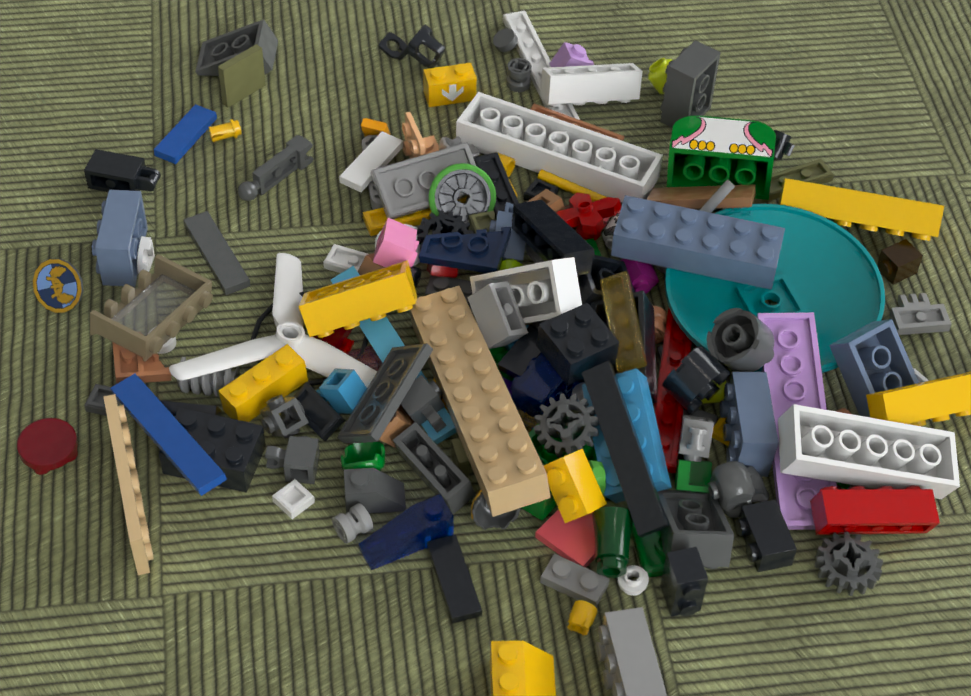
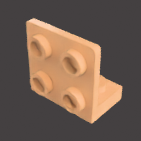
M406 112L405 123H402V131L405 137V141H403L404 155L409 156L411 159L439 151V145L435 136L422 138L411 112Z

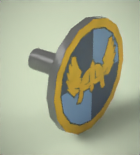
M49 259L41 263L36 269L33 277V290L38 301L46 309L55 313H65L75 308L81 301L83 280L78 270L70 262L63 259Z

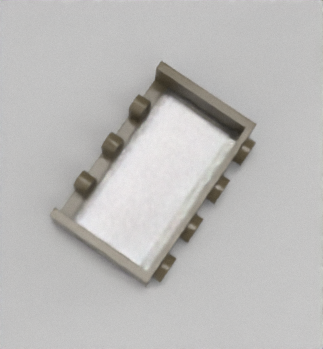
M158 254L155 256L154 274L151 276L150 272L144 269L141 270L138 275V288L136 290L134 287L125 284L121 290V303L118 304L114 300L108 299L104 304V315L95 310L90 312V336L98 334L143 357V361L146 362L153 354H157L170 338L176 337L183 326L191 323L196 314L210 305L213 298L211 293L212 281Z

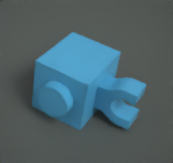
M335 368L329 377L323 381L319 388L320 390L317 389L316 391L338 413L351 414L367 387L354 369Z

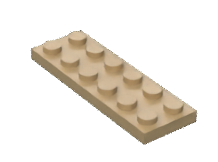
M115 394L103 396L130 545L137 574L143 575L150 573L148 561L154 560L125 408L124 405L118 406Z

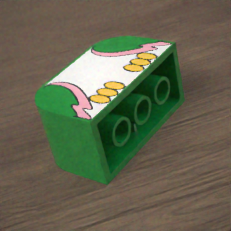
M698 115L679 119L675 122L672 129L666 187L722 186L726 180H729L733 185L756 184L754 199L769 200L776 142L774 130L762 122Z

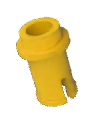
M230 119L228 123L208 127L213 143L230 137L236 139L238 135H242L238 120L233 121V119Z

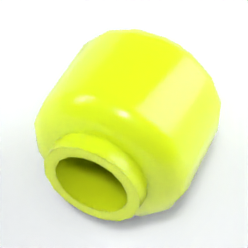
M661 58L649 68L648 79L659 94H664L663 87L667 80L666 68L672 59Z

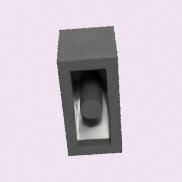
M375 468L344 470L346 513L349 512L352 506L361 503L368 513L406 511L403 482Z

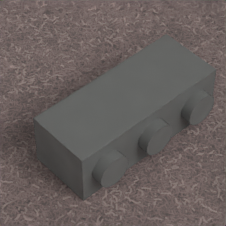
M416 422L393 439L400 456L452 514L476 496L469 479Z

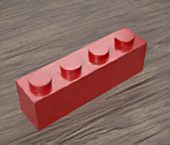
M828 486L820 489L810 500L816 535L845 534V532L849 534H927L940 523L933 489H921L919 486H910L904 489H893L892 486H883L877 489H866L864 486L838 489L836 486Z

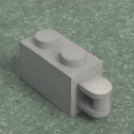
M683 414L678 452L683 454L685 460L701 462L702 457L709 458L714 426L711 418Z

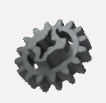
M564 393L560 394V401L556 402L551 397L549 398L551 404L549 407L545 405L540 406L543 415H535V420L540 425L535 426L534 431L539 435L537 440L540 445H545L544 448L547 453H551L555 449L556 456L561 458L563 452L570 454L575 450L582 449L585 444L590 447L594 445L590 437L599 435L595 426L600 424L598 418L594 416L596 414L594 407H588L587 399L583 398L578 402L576 394H572L570 400H568ZM571 409L579 411L580 413L575 414L571 411ZM550 436H552L553 438L559 437L562 440V442L555 441Z
M845 532L843 538L834 533L831 541L825 538L822 546L818 547L814 564L815 568L820 569L818 578H827L826 587H830L833 584L837 586L836 593L840 594L843 589H847L849 596H853L854 590L857 589L861 594H865L867 587L873 589L876 582L880 579L883 571L881 570L883 560L878 558L880 551L879 549H870L872 543L870 540L865 543L861 542L860 534H857L855 539L850 538L848 532Z

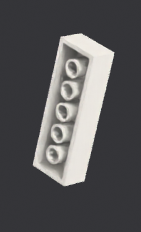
M793 404L778 418L780 473L875 489L883 486H892L893 489L919 486L921 489H933L934 498L943 499L960 487L955 432Z

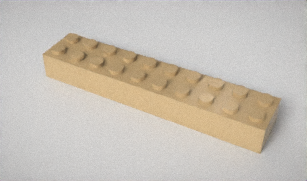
M460 286L447 288L417 298L416 304H413V308L409 310L412 326L419 343H427L433 348L427 362L437 385L443 392V400L492 517L551 498L547 473Z

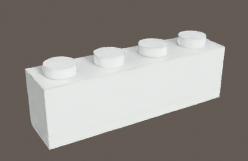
M634 63L542 68L540 96L548 105L553 107H560L566 103L574 105H584L585 102L606 104L608 101L627 103L630 100L640 98L643 71Z

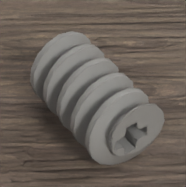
M182 357L180 362L186 361V357ZM237 366L235 371H232V368L185 381L177 379V384L183 393H189L192 389V392L198 395L203 390L205 396H210L214 391L215 396L220 397L218 390L240 376V368Z

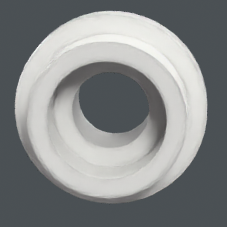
M636 565L627 566L626 574L618 577V585L621 590L632 596L641 594L649 583L647 572L642 567ZM636 577L638 579L635 581H631L628 578Z

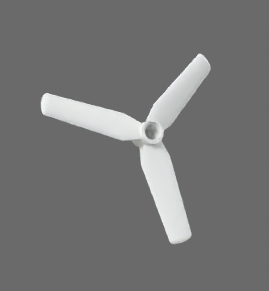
M278 253L276 257L272 311L277 328L275 335L252 339L169 367L173 377L180 381H185L264 360L288 344L305 360L306 368L327 378L335 368L354 369L365 386L368 387L377 371L332 345L305 334L303 328L305 323L298 307L302 299L299 293L303 292L301 261L287 253Z

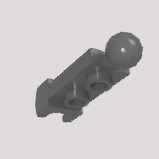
M296 135L286 142L285 149L275 154L273 158L252 172V182L245 181L238 186L237 192L239 197L244 201L254 200L257 194L262 196L296 169L303 170L314 160L313 157L306 155L313 147V144L300 135Z

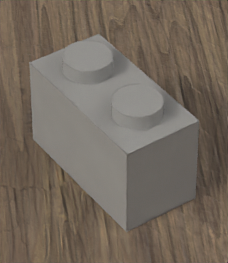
M508 281L490 283L467 297L478 327L489 349L507 346L528 333Z

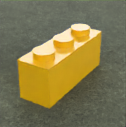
M286 344L218 390L223 411L231 419L250 422L261 414L260 410L267 406L266 402L277 395L286 397L308 381L305 360Z

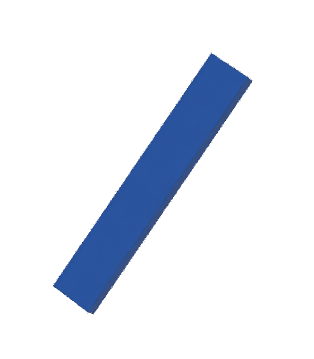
M136 373L110 388L112 394L116 395V399L121 405H124L128 413L200 496L227 480L225 473Z

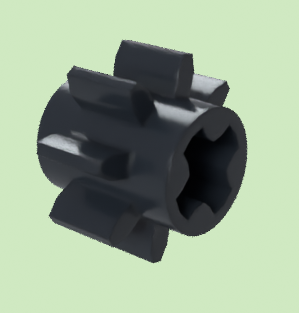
M774 130L776 134L774 158L782 160L784 155H791L795 145L789 143L792 138L791 136Z

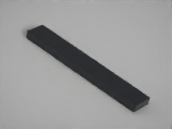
M607 361L582 372L638 536L642 538L669 527L612 364Z

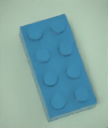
M637 368L616 374L656 490L658 492L672 488L647 377ZM583 384V395L588 401V407L593 406L586 384ZM600 425L595 426L599 433L596 437L592 436L597 461L602 462L606 475L604 495L615 503L626 501Z

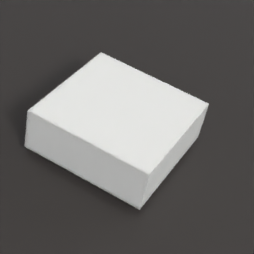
M296 479L272 495L273 502L291 519L315 503L314 496Z

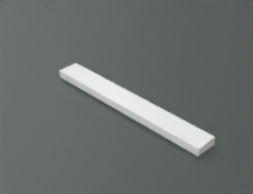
M526 11L504 14L503 22L506 28L512 29L518 38L515 47L520 57L531 63L530 78L540 96L542 68L551 67L549 64L551 61ZM540 96L545 108L580 120L572 103L553 107L548 105Z

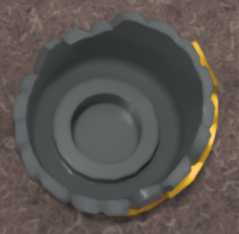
M480 490L473 499L471 517L476 522V525L481 526L483 530L493 527L506 529L510 522L517 519L521 508L492 517L482 490Z

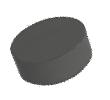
M510 28L498 31L493 38V44L500 52L512 50L518 41L516 34Z

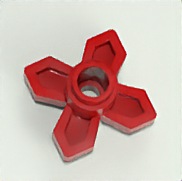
M575 193L569 199L570 208L558 211L557 214L570 227H576L577 233L584 240L593 238L596 240L601 236V231L605 227L603 218L615 216L621 210V202L619 198L605 197L592 202L590 194Z

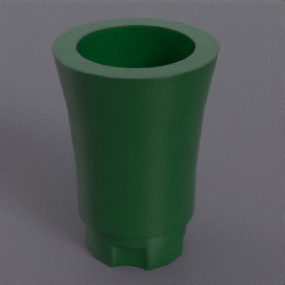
M609 506L599 508L592 513L595 531L596 572L607 578H618L627 572L633 519L630 511L622 507Z

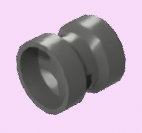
M515 58L508 63L507 87L511 91L524 92L530 88L532 66L528 60Z

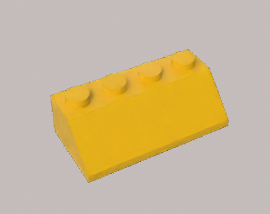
M406 260L304 293L298 307L309 337L316 335L318 338L327 337L334 333L333 330L344 327L345 330L359 326L360 321L369 318L371 321H377L386 317L388 312L397 310V313H402L412 309L413 304H416L417 294L409 262Z
M523 640L491 641V696H556L553 655Z

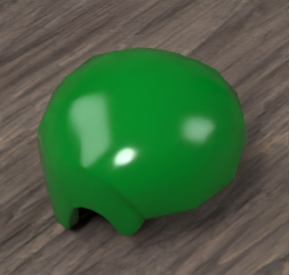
M379 441L350 444L345 447V456L341 455L343 471L345 469L375 468L381 471L386 462L384 444Z

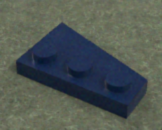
M511 226L501 227V231L487 232L486 229L476 230L475 234L461 235L459 232L426 235L419 254L420 263L482 273L499 271L511 236Z

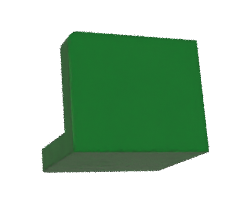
M677 458L674 488L676 490L709 493L708 483L711 478L712 463L710 461L696 462Z

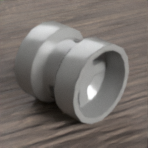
M361 503L352 506L346 514L340 513L332 517L334 529L345 544L354 540L357 534H365L374 527L368 511Z

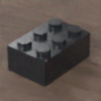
M179 407L175 418L225 473L227 480L218 486L247 493L266 447L263 425ZM160 450L159 458L163 474L186 479Z

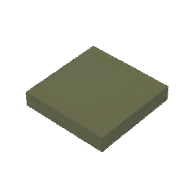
M257 44L218 66L222 104L227 108L266 86L262 48Z

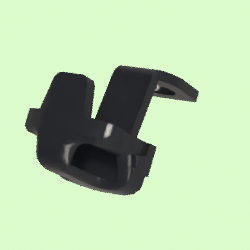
M426 24L417 32L408 45L392 32H389L378 45L379 49L393 59L402 60L409 54L428 69L434 68L445 52V46L433 37L432 29ZM387 42H396L401 52L390 50L387 47ZM421 44L426 45L436 53L432 61L419 52Z

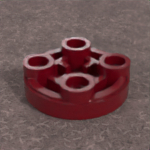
M44 418L34 421L22 430L17 439V450L20 459L39 475H44L50 470L60 468L68 462L74 461L78 456L76 432L68 422L61 419Z

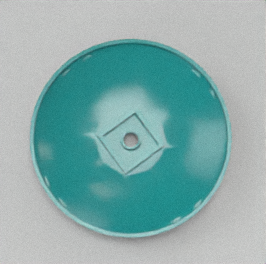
M752 204L751 207L728 208L714 213L785 228L772 290L666 268L665 293L673 318L684 334L697 347L701 346L708 352V331H712L715 325L713 323L714 320L726 310L740 308L751 312L756 317L758 313L814 312L822 373L838 368L829 345L871 322L881 321L884 313L885 289L883 279L867 249L838 224L823 216L796 207L777 204ZM765 300L777 302V305H768L765 303ZM762 367L754 372H762Z

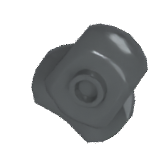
M730 461L717 466L708 483L711 498L718 500L721 508L724 510V514L730 518H738L742 506L750 505L752 502H765L769 499V492L766 490L763 478L753 466L746 468L743 463L738 461Z

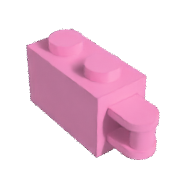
M387 218L377 239L373 262L383 267H388L408 260L410 267H412L417 257L416 250L419 245V241L416 240L417 230Z

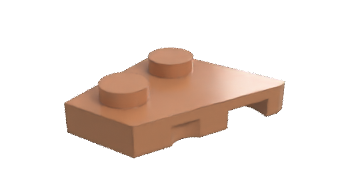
M112 342L116 384L134 373L144 383L171 381L169 367L165 368L159 361L158 354H153L145 362L143 357Z

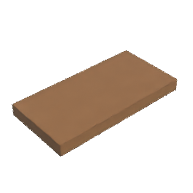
M756 184L734 185L735 187L716 208L751 207L756 195ZM721 186L653 188L647 200L690 209H701Z

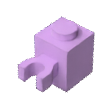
M567 42L563 43L549 63L551 67L594 65L593 61L588 59L586 50L582 46Z

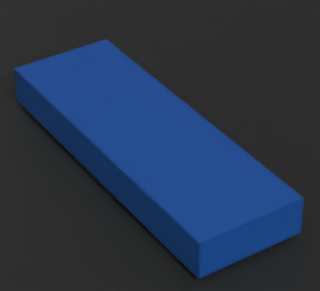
M195 104L154 148V155L177 164L205 133L208 127L217 119L216 112Z

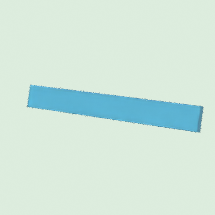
M352 266L332 278L331 282L333 284L359 276V273ZM387 317L377 321H371L370 318L360 321L359 326L382 363L393 347L405 346ZM420 371L417 378L423 375V377L426 379L422 371ZM445 407L437 412L446 424V427L438 433L428 420L421 424L428 436L436 444L457 432Z

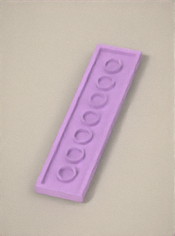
M814 312L757 314V318L771 329L774 336V357L769 363H765L762 366V372H767L778 441V418L793 404L827 410ZM778 444L772 465L776 500L789 530L815 529L810 500L824 487H837L836 482L780 473Z

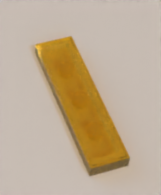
M624 271L601 279L600 283L609 330L620 342L616 358L618 372L622 373L647 366L628 273Z

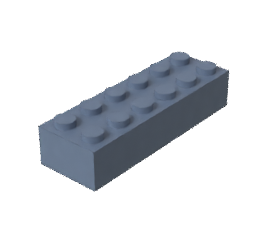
M625 195L613 234L611 256L772 290L785 228Z

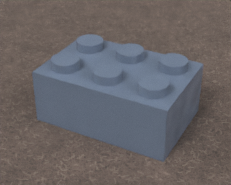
M109 190L107 200L102 202V220L97 222L98 237L97 240L94 239L92 242V254L97 256L96 273L101 275L103 285L124 286L128 284L135 287L138 276L137 257L141 237H146L148 230L141 191Z
M892 319L871 322L829 345L860 416L870 417L866 398L867 394L919 383Z
M732 372L730 382L726 383L724 387L725 400L720 402V417L726 418V424L723 426L724 441H730L726 453L727 462L738 461L743 463L746 468L753 466L761 477H768L779 441L767 372Z

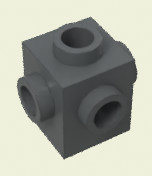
M277 395L266 402L267 406L260 410L263 417L261 423L266 432L272 434V436L284 437V439L289 438V436L297 434L300 431L299 428L308 423L304 415V408L296 397Z

